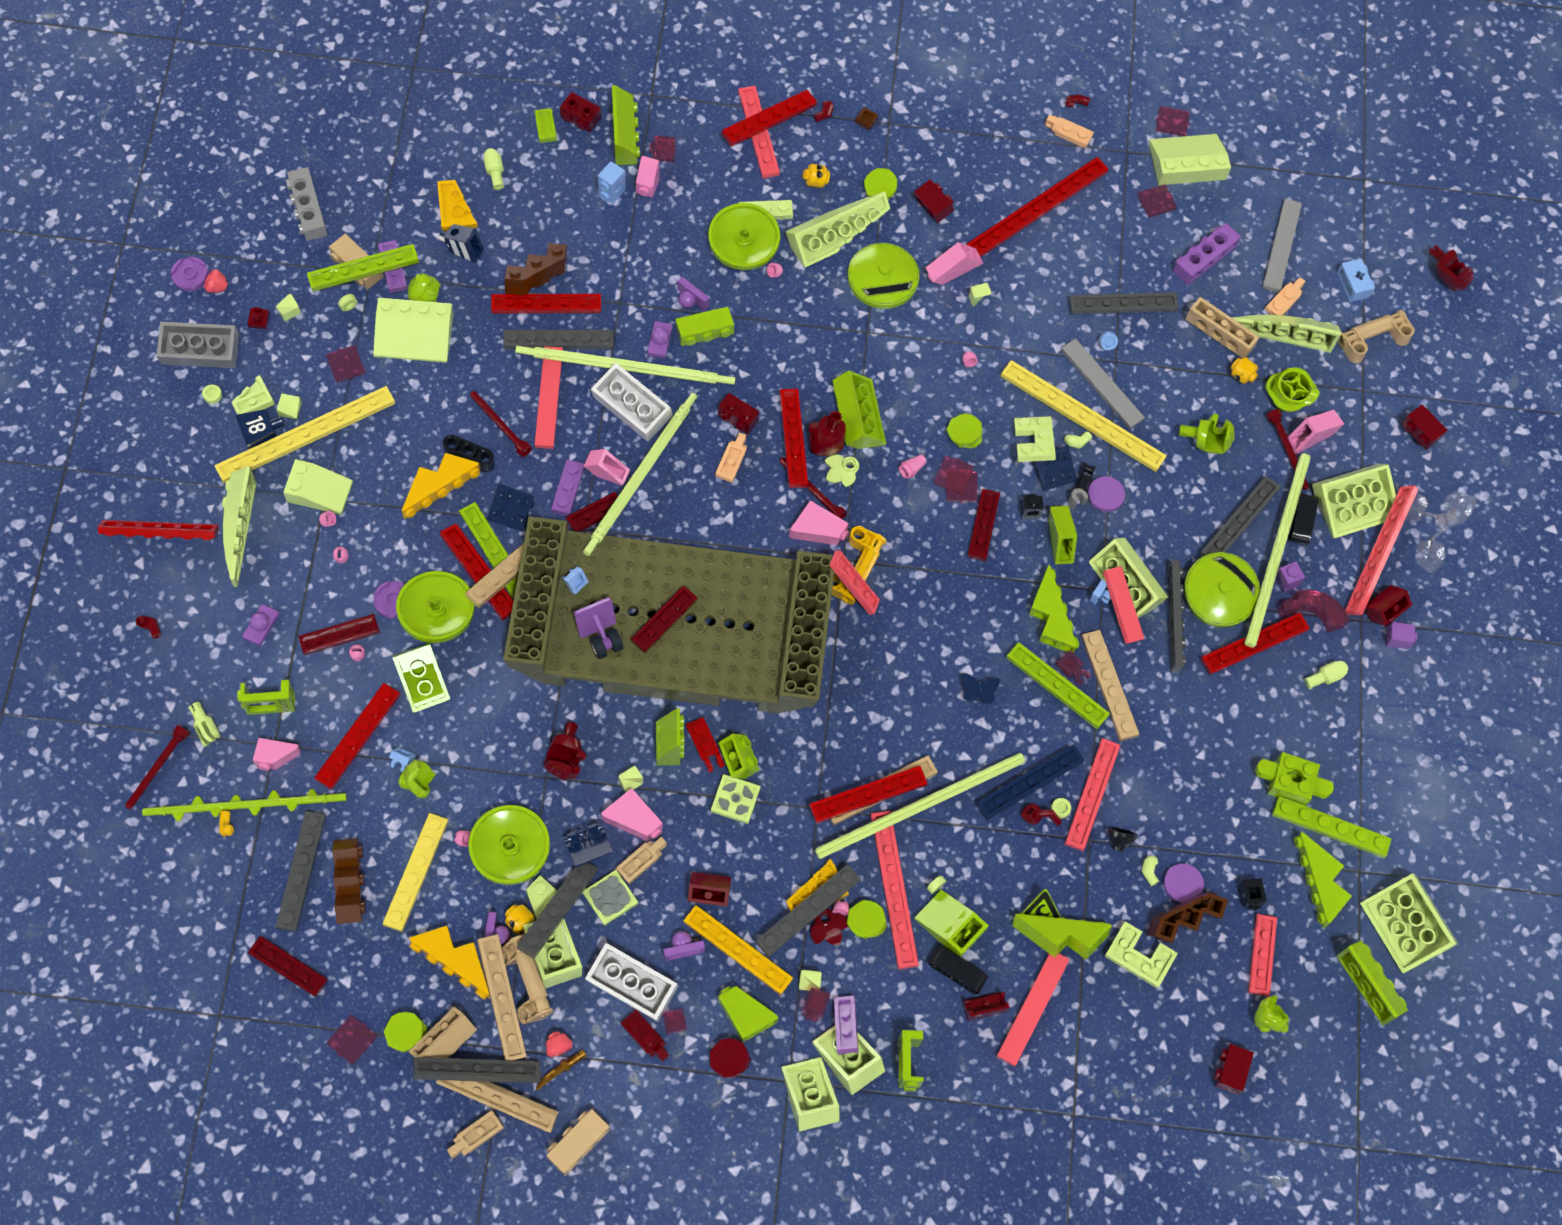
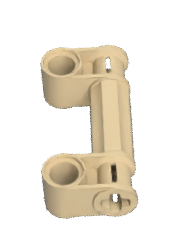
M1398 310L1393 315H1385L1353 327L1345 333L1341 332L1337 342L1345 352L1348 360L1357 364L1362 362L1368 351V345L1364 340L1389 331L1396 344L1405 346L1411 340L1415 329L1405 312Z
M522 934L510 939L501 949L505 966L518 964L528 992L529 1000L519 1006L517 1010L519 1021L522 1024L543 1020L551 1015L554 1010L550 1008L548 1003V994L535 959L517 949L518 943L525 935Z

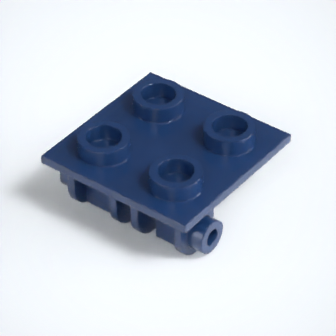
M1068 445L1055 449V460L1032 461L1033 467L1037 468L1043 491L1078 481Z
M499 484L487 519L522 532L530 508L532 509L534 506V496Z
M595 822V824L589 825V830L585 826L584 832H581L579 828V834L576 830L564 836V841L575 867L614 853L604 832L602 822Z

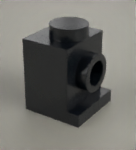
M1036 494L1024 496L1023 500L1020 501L1021 518L1040 519L1044 510L1043 496Z
M1262 878L1242 880L1238 885L1244 908L1249 907L1251 911L1259 910L1262 908L1261 905L1267 902ZM1249 894H1252L1254 899H1250Z

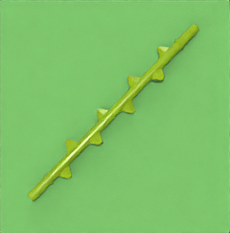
M310 789L306 796L280 798L274 790L267 799L241 801L238 795H234L230 802L206 804L203 803L199 796H196L191 805H163V807L143 808L142 815L166 816L167 814H172L175 820L180 822L185 813L210 811L213 817H218L222 810L249 808L252 815L257 816L261 807L287 806L292 812L300 804H327V802L347 801V794L324 793V795H317L314 789Z

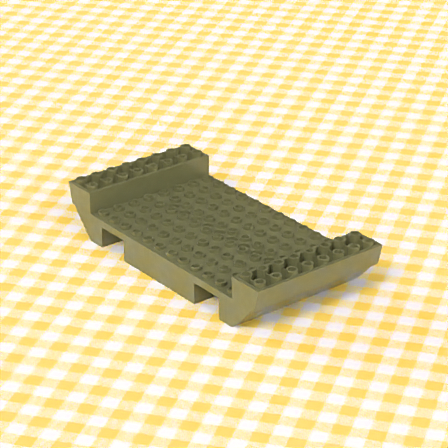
M528 517L503 658L510 669H514L532 679L549 685L565 687L566 679L603 683V691L714 706H719L720 698L759 703L758 711L769 713H784L805 707H813L819 701L834 571L829 566L833 555L798 551L797 559L795 560L605 535L601 543H598L592 553L587 556L583 553V550L590 542L592 534L568 531L567 521ZM579 567L583 570L589 582L575 595L570 592L562 576L566 577L570 573V569ZM684 585L698 597V600L644 653L631 642V638L651 619L647 616L648 612H658ZM610 597L612 605L617 606L620 610L615 614L616 624L603 630L606 635V631L615 628L621 637L624 648L619 652H614L612 648L608 649L607 657L598 659L590 644V638L598 635V633L580 638L574 612ZM635 608L639 613L636 616H630L628 611ZM694 616L697 620L695 623L690 624L686 621V618ZM712 618L716 623L713 626H708L705 620ZM726 621H733L735 626L733 628H726L724 623ZM746 623H751L754 625V629L747 631L743 626Z

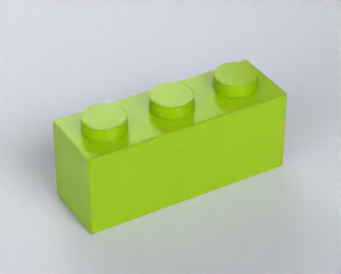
M729 307L676 318L675 328L681 346H691L697 342H708L714 338H725L734 334V323Z

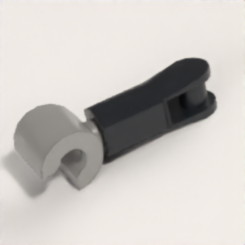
M1084 462L1076 487L1068 499L1070 509H1075L1078 500L1081 505L1085 506L1088 500L1087 491L1096 466L1093 465L1092 467Z

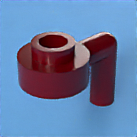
M1029 804L1022 811L1023 819L1030 825L1039 823L1045 817H1049L1056 826L1062 823V820L1054 810H1041L1037 804Z

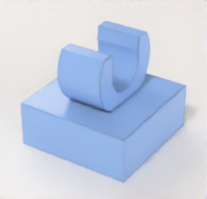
M579 567L570 569V573L566 577L562 576L570 592L575 595L589 582L583 570Z
M1102 579L1089 600L1096 605L1099 599L1105 604H1108L1111 597L1109 590H1106V581Z
M400 747L392 750L389 758L393 759L391 762L392 768L396 767L397 762L401 763V772L416 757L415 754Z

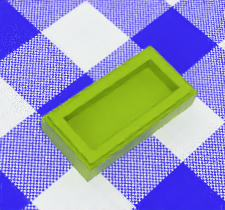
M552 108L534 110L539 143L557 141Z

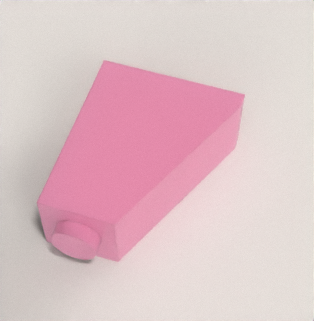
M957 242L926 267L929 273L928 278L933 283L943 285L983 264V261L975 248Z
M1335 410L1306 418L1288 436L1294 453L1298 454L1334 435L1344 423Z
M810 501L791 527L789 537L797 540L838 545L841 540L844 541L847 538L849 523Z
M632 788L601 813V819L604 822L646 841H649L651 838L655 839L662 833L663 823Z

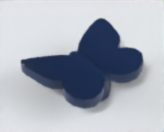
M963 673L962 681L966 689L963 693L964 700L968 702L981 700L984 704H992L995 699L993 693L997 690L1000 679L992 678L984 682H978L973 676Z

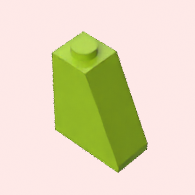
M1069 506L1050 507L1048 522L1055 565L1073 564L1077 532Z
M729 986L719 992L718 1002L742 1043L778 1023L779 1018L775 1013L737 986L733 988Z

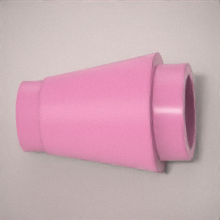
M920 454L902 462L901 466H899L900 474L906 479L913 478L926 464L925 457Z

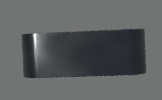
M448 435L443 439L445 453L478 462L480 471L490 472L494 469V456L489 449L455 435ZM450 445H456L454 448H448ZM467 452H472L471 455H465ZM484 459H489L488 462H482Z
M1300 493L1291 525L1289 541L1306 546L1309 545L1319 497Z
M941 945L936 948L928 961L929 966L975 995L979 994L988 979L987 974Z

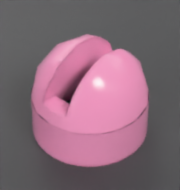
M770 263L767 267V274L772 278L781 276L783 272L782 266L778 263Z
M967 351L964 353L962 360L965 367H973L978 363L974 352Z
M326 511L320 515L319 522L324 527H330L336 523V516L332 511Z
M337 547L333 551V558L337 563H345L349 558L348 551L344 547ZM339 551H341V558H338Z
M356 644L350 648L349 655L352 660L361 661L364 659L366 652L361 645Z
M466 830L458 831L455 834V843L459 846L467 847L471 832Z
M840 899L837 900L833 905V913L847 916L849 913L847 901L840 902Z

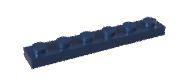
M1073 744L978 801L976 806L988 821L1079 766L1085 760Z

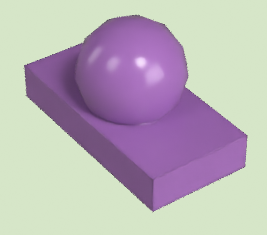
M681 277L678 280L677 290L681 292L679 296L680 305L684 308H692L696 304L705 311L709 307V297L685 278Z
M655 321L647 356L666 358L673 324Z
M261 604L257 613L251 616L250 624L242 636L243 639L261 647L280 613Z
M489 912L485 937L498 934L500 945L507 944L511 937L509 929L502 925L497 926V913Z
M680 931L672 938L673 947L663 949L664 959L669 961L702 954L705 952L704 941L692 943L691 936L687 932Z

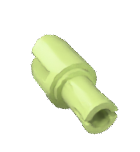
M489 148L484 153L486 172L491 176L494 190H500L504 188L501 175L504 171L502 159L496 150Z
M1343 661L1331 662L1320 667L1318 673L1304 678V682L1308 689L1322 683L1329 685L1342 679L1347 674L1348 666Z
M195 702L188 707L195 720L193 727L204 747L214 742L216 738L221 737L212 717L206 716L200 702Z

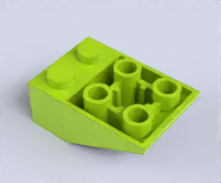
M676 708L656 721L657 766L680 765V759L684 758V715H680V708Z
M942 890L914 918L945 948L960 957L974 945L989 926L975 912Z

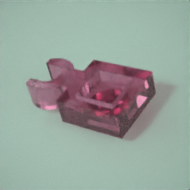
M1071 650L1056 663L1068 678L1074 675L1076 683L1080 686L1084 682L1080 676H1085L1086 679H1089L1091 676L1087 670L1081 669L1084 663Z

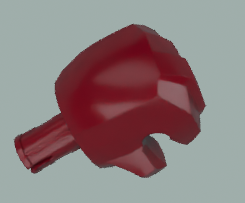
M1437 245L1434 246L1435 250L1431 248L1429 254L1438 261L1435 268L1443 283L1452 291L1466 289L1473 281V269L1470 267L1466 268L1464 262L1459 263L1455 250L1445 253Z
M833 411L830 415L824 416L820 422H812L810 424L809 446L814 454L832 456L843 450L846 425L842 420L840 412Z
M567 722L564 734L554 736L543 766L550 774L562 780L576 779L581 768L578 764L580 761L587 759V754L582 751L581 742L575 738L578 725L572 722Z

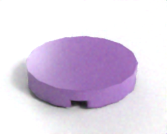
M196 257L178 260L171 270L175 286L184 291H195L202 288L209 274L205 263Z
M1099 477L1089 486L1087 493L1088 501L1092 507L1101 510V512H1113L1119 509L1124 501V487L1112 477Z
M388 581L376 589L373 602L375 609L380 615L385 618H398L396 601L399 592L405 584L398 581Z
M1177 864L1166 872L1163 887L1166 894L1173 901L1182 903L1202 893L1204 880L1201 873L1195 867L1189 864Z

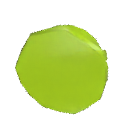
M877 168L871 171L864 180L866 194L870 197L885 192L887 199L894 196L897 190V178L890 169Z
M964 413L951 419L946 431L950 439L959 448H975L982 442V423L978 418Z
M862 900L849 909L847 925L857 937L863 939L877 937L886 929L884 910L877 903Z
M401 1012L391 1016L384 1030L388 1046L400 1052L409 1051L427 1034V1026L414 1013Z

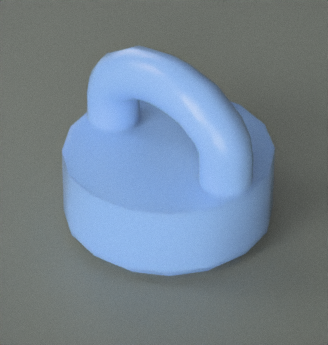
M1107 331L1100 336L1099 343L1103 349L1113 350L1118 344V338L1113 332Z

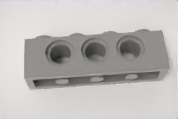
M306 167L287 172L289 178L286 180L288 191L292 190L293 194H290L292 205L297 206V209H294L297 220H301V224H298L300 234L305 235L306 241L328 236L309 168Z

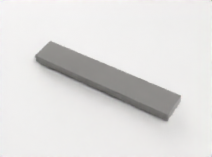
M1285 199L1283 202L1262 286L1263 289L1277 293L1281 291L1302 205L1300 202Z
M1076 338L1061 348V352L1129 430L1144 421L1145 417Z

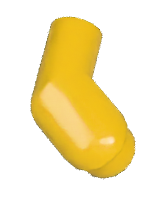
M229 811L220 812L219 833L224 837L227 835L231 836L234 833L233 826L229 825L231 815Z

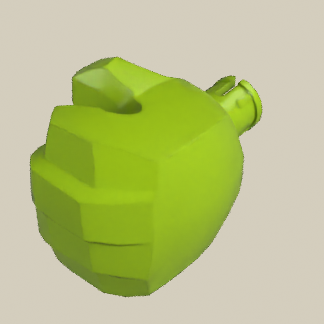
M1214 413L1208 420L1201 419L1198 427L1181 424L1179 436L1196 438V447L1202 451L1223 454L1231 447L1235 438V430L1232 423L1227 419L1223 427L1218 428L1216 424L1219 415Z

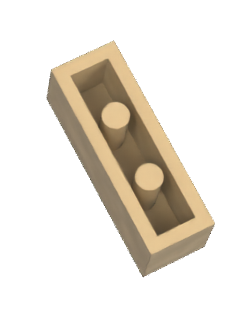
M346 233L329 246L330 257L335 263L341 264L369 256ZM383 273L357 279L355 282L359 286L363 285L368 290L384 276Z
M453 1007L408 1052L413 1057L449 1058L477 1029L462 1012Z
M592 1109L589 1112H583L577 1119L579 1123L574 1128L570 1126L562 1134L564 1138L559 1143L554 1142L547 1150V1159L564 1176L610 1131V1127Z

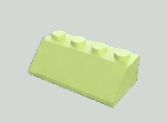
M1115 538L1089 561L1095 572L1104 581L1103 571L1122 566L1138 618L1154 610L1168 598L1126 538Z

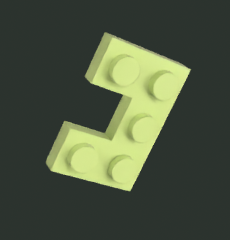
M1051 416L1014 418L1015 436L1034 435L1035 443L1017 444L1018 462L1055 460L1056 454Z
M1125 921L1104 957L1158 989L1178 953L1159 943L1151 959L1133 949L1142 931Z

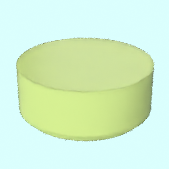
M347 294L339 300L338 305L342 311H349L357 305V299L353 294Z
M211 384L203 389L202 396L207 403L216 404L221 400L222 392L217 385Z
M1058 798L1052 803L1051 809L1055 811L1060 819H1064L1071 812V804L1064 798Z
M940 875L928 885L927 889L931 894H934L947 881Z

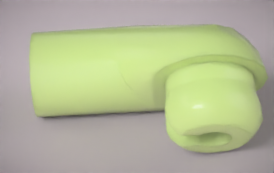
M1087 431L1080 437L1067 435L1064 438V442L1070 447L1080 449L1092 439V435Z
M1155 856L1146 857L1142 866V874L1151 887L1159 882L1154 874L1155 866L1158 864V859Z

